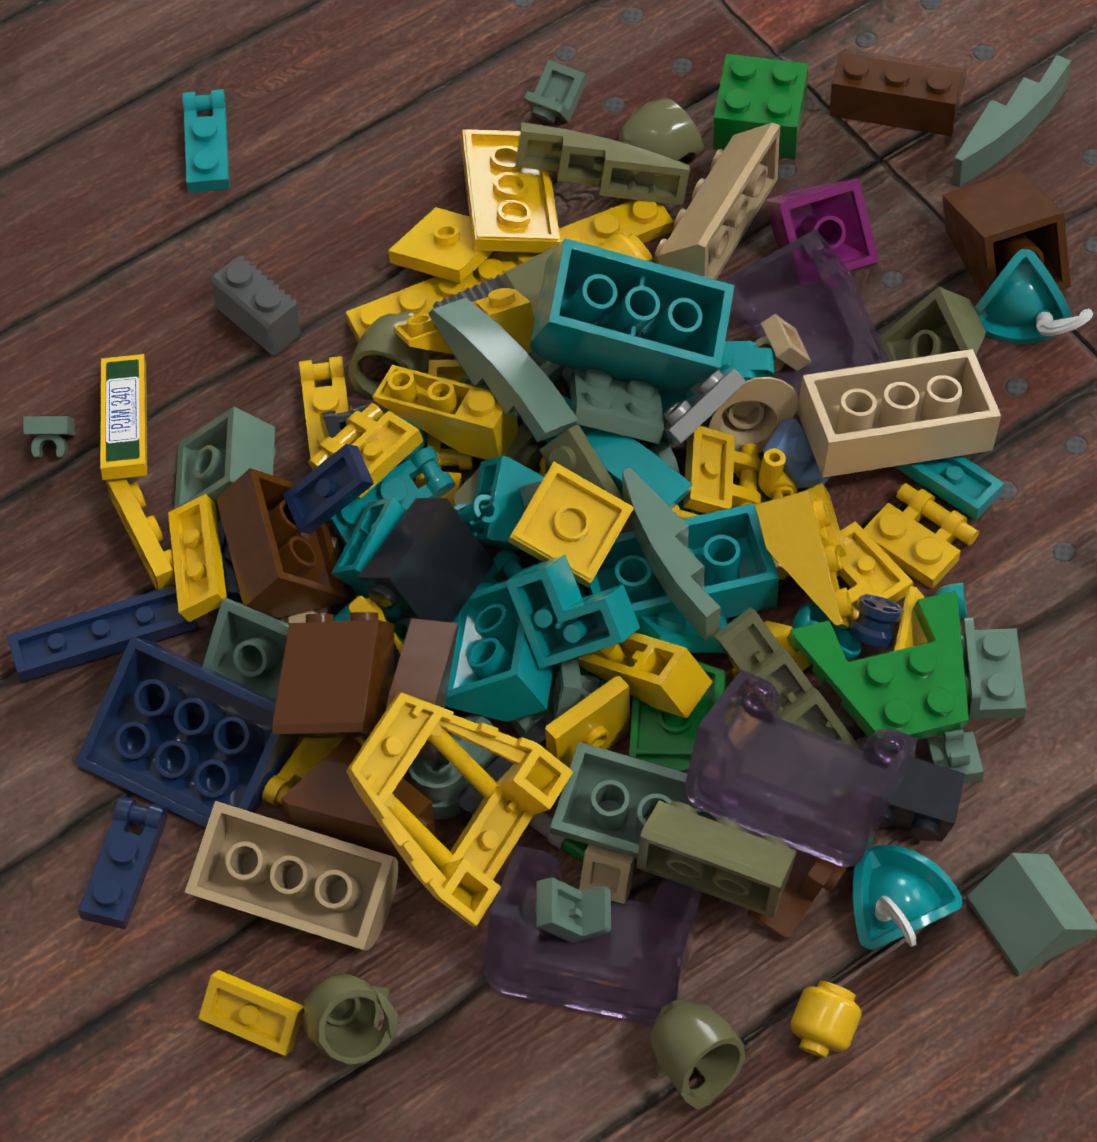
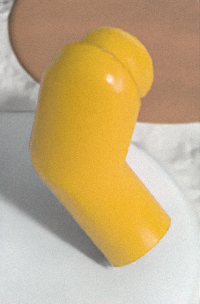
M772 448L765 452L758 475L760 489L773 500L797 493L795 482L783 470L786 456L777 448Z

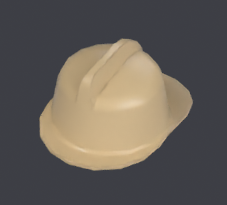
M756 377L747 380L714 412L708 426L710 429L735 435V451L741 452L743 444L753 443L758 446V453L764 450L780 422L794 417L798 409V395L791 385L780 379Z

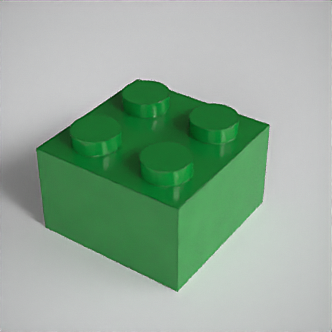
M726 54L714 113L713 150H724L735 134L773 122L780 125L779 158L796 159L807 97L809 63Z

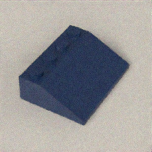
M131 636L75 764L158 805L166 806L168 810L201 826L207 827L215 801L255 813L263 801L262 794L266 784L283 768L292 755L299 738L272 734L276 699L152 641Z

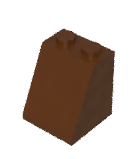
M1019 170L942 195L946 232L982 297L1014 255L1021 249H1030L1037 255L1060 290L1071 287L1064 212L1023 172Z
M375 612L350 613V621L334 622L333 614H306V623H289L272 724V734L305 739L345 738L347 735L351 738L369 737L386 711L388 696L394 678V624L378 620V613Z
M347 735L281 798L286 823L395 857L398 861V876L405 878L411 872V869L361 799L346 772L362 745ZM402 778L393 791V795L436 837L432 801Z

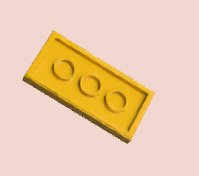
M462 130L461 148L474 251L543 253L561 242L550 171L515 167L520 131Z

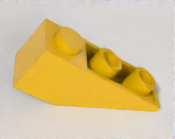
M500 288L490 292L488 297L472 302L495 320L527 353L533 352L530 347L534 327L531 302L516 289ZM427 313L413 315L407 319L406 323L393 327L394 333L409 347L454 355Z
M391 366L373 395V400L410 421L413 425L456 451L477 458L489 460L505 456L519 433L515 411L506 414L490 390L400 366Z
M806 490L756 504L766 549L837 627L841 629L850 628L847 616L853 615V607L847 588L840 589L835 572L842 570V565L835 543L828 545L824 527L831 524L824 499L817 500L816 495Z

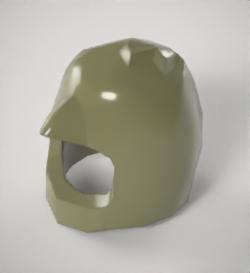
M665 97L648 102L635 111L619 132L618 142L646 149L677 161L682 157L695 160L706 151L700 133L686 111L676 102Z
M403 311L398 314L389 313L380 316L365 330L348 367V377L355 391L373 398L374 393L381 384V382L373 381L363 371L361 359L364 356H369L383 362L389 367L396 365L422 373L426 372L431 350L409 347L394 333L393 328L394 326L406 323L409 317L416 315L415 313Z
M339 973L322 979L304 1000L303 1029L324 1055L349 1065L365 1063L380 1055L394 1039L398 1028V1013L387 999L389 989L370 986L363 979ZM382 1008L384 1021L381 1030H379L378 1017L379 1011Z
M685 999L672 1001L661 1008V1012L650 1029L649 1044L656 1058L655 1071L657 1079L669 1076L680 1096L697 1110L710 1105L733 1082L744 1063V1044L736 1030L711 1007L698 1001ZM693 1069L697 1070L705 1078V1082L696 1089H690L689 1078Z

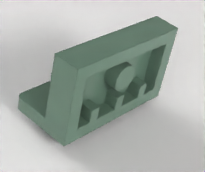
M973 617L963 618L961 639L969 719L1025 717L1026 702L1017 628L975 630Z

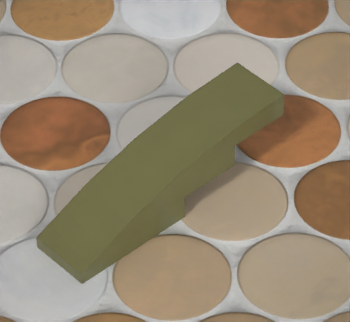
M521 122L515 167L557 172V181L599 186L600 196L683 205L690 165L612 139L568 129Z
M748 608L714 635L750 686L824 781L828 766L833 758L868 763L869 759L824 697L812 686L788 651L781 647L754 609Z

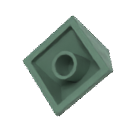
M224 598L220 605L203 666L277 700L289 624Z
M1011 853L967 895L966 901L1017 976L1097 936L1096 921L1049 854Z

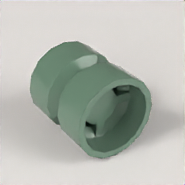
M457 741V743L465 750L463 744ZM439 751L437 752L436 761L414 759L408 768L409 782L432 801L434 819H449L460 814L459 794L470 782Z

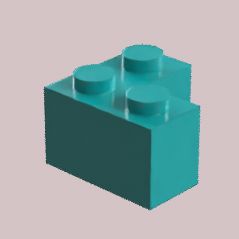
M566 555L524 568L505 582L539 669L622 643L640 628L623 584L582 598Z

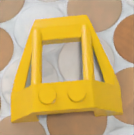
M401 692L395 696L346 772L357 793L413 874L438 901L469 925L475 927L501 888L499 884L493 881L496 874L532 817L551 809L573 774V771L534 741L523 737L517 739L498 732L499 728L485 723L477 724L453 715V711ZM448 732L514 763V765L495 782ZM427 739L484 797L451 851L393 795V791Z

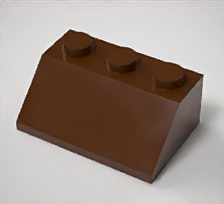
M844 49L839 53L832 80L829 116L952 137L967 69Z
M249 468L216 498L243 605L263 614L282 618L342 604L348 598L343 581L331 574L337 563V558L327 522L311 534L299 532L283 495L296 483Z

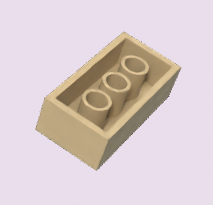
M973 349L803 375L797 409L822 478L992 451L1001 419V413Z

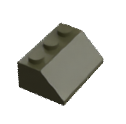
M658 801L640 835L637 868L774 918L792 871L797 851L790 849L789 845L778 837L762 835L760 838L746 833L739 824L731 820L717 818L714 821L697 815V811L685 803L673 801L667 804Z

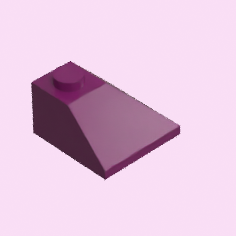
M859 179L806 187L765 200L775 241L798 286L880 262Z

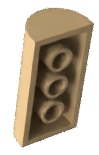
M215 801L185 893L367 951L375 944L388 917L397 885L398 861L395 857Z

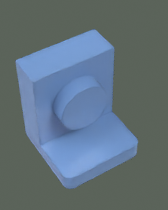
M795 418L782 420L765 446L764 454L772 448H777L785 454L786 462L783 470L795 482L797 488L814 487L821 483H826L830 477L822 478L805 431Z

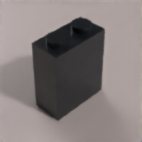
M416 498L360 573L358 579L368 590L371 601L375 602L394 624L395 632L405 640L411 618L452 623L493 566L494 561L447 498Z

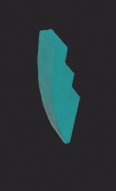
M561 395L571 408V399ZM579 425L622 496V471L628 467L671 509L690 492L692 483L632 437ZM560 434L544 439V441L549 443Z

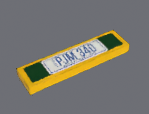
M144 354L101 358L100 469L103 480L147 476V390Z

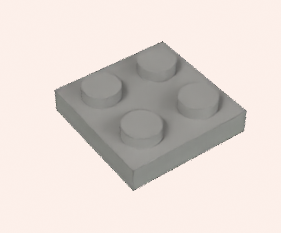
M735 369L722 372L718 370L705 378L701 383L691 387L690 390L694 395L688 401L683 400L681 403L676 401L662 413L664 431L661 441H667L669 445L682 443L746 383L744 378Z

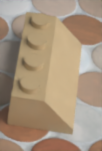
M772 122L735 134L724 150L718 149L712 160L709 175L706 179L701 178L694 188L691 204L687 209L682 208L679 211L671 236L668 240L663 238L655 252L654 262L716 280L778 179L780 125Z

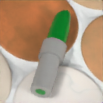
M544 812L532 817L528 825L545 836L547 841L558 850H564L573 858L583 863L585 850L588 847L587 844L550 834L553 819Z

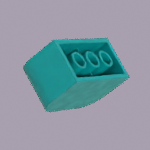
M564 238L546 260L530 347L541 358L561 366L583 371L598 369L608 373L612 378L628 382L633 379L643 380L662 392L691 391V387L701 383L705 378L721 368L735 285Z

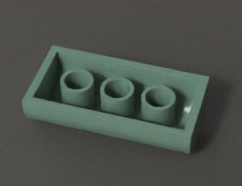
M578 742L570 766L573 774L562 790L550 827V834L638 859L641 832L658 801L667 804L673 801L685 803L693 807L697 811V815L714 821L717 818L731 820L739 824L744 832L753 834L762 795Z

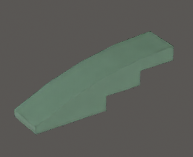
M1056 55L1039 83L1024 77L1007 105L990 100L955 156L952 185L960 187L993 167L1035 130L1048 116L1068 88L1072 60Z
M466 297L434 308L429 312V316L473 385L476 387L486 383L506 414L517 410L537 442L560 434L577 423L578 418L529 354L495 320Z
M628 467L622 471V490L624 502L634 507L629 515L635 537L652 572L676 608L700 636L707 641L720 631L721 607L704 591L705 566L688 550L689 526Z

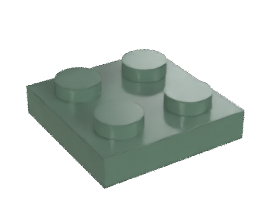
M574 368L570 381L571 410L578 418L576 424L657 444L660 443L664 431L660 389L654 388L650 383L643 380L633 379L628 382L612 378L608 373L598 369L583 371Z

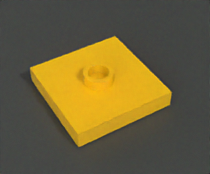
M437 207L388 250L390 263L457 283H462L494 252L474 251L470 216Z
M553 462L509 537L508 542L542 562L566 555L575 580L589 587L634 507L558 463Z
M619 675L615 676L548 724L545 728L546 750L570 769L578 742L607 750L630 733L629 685Z

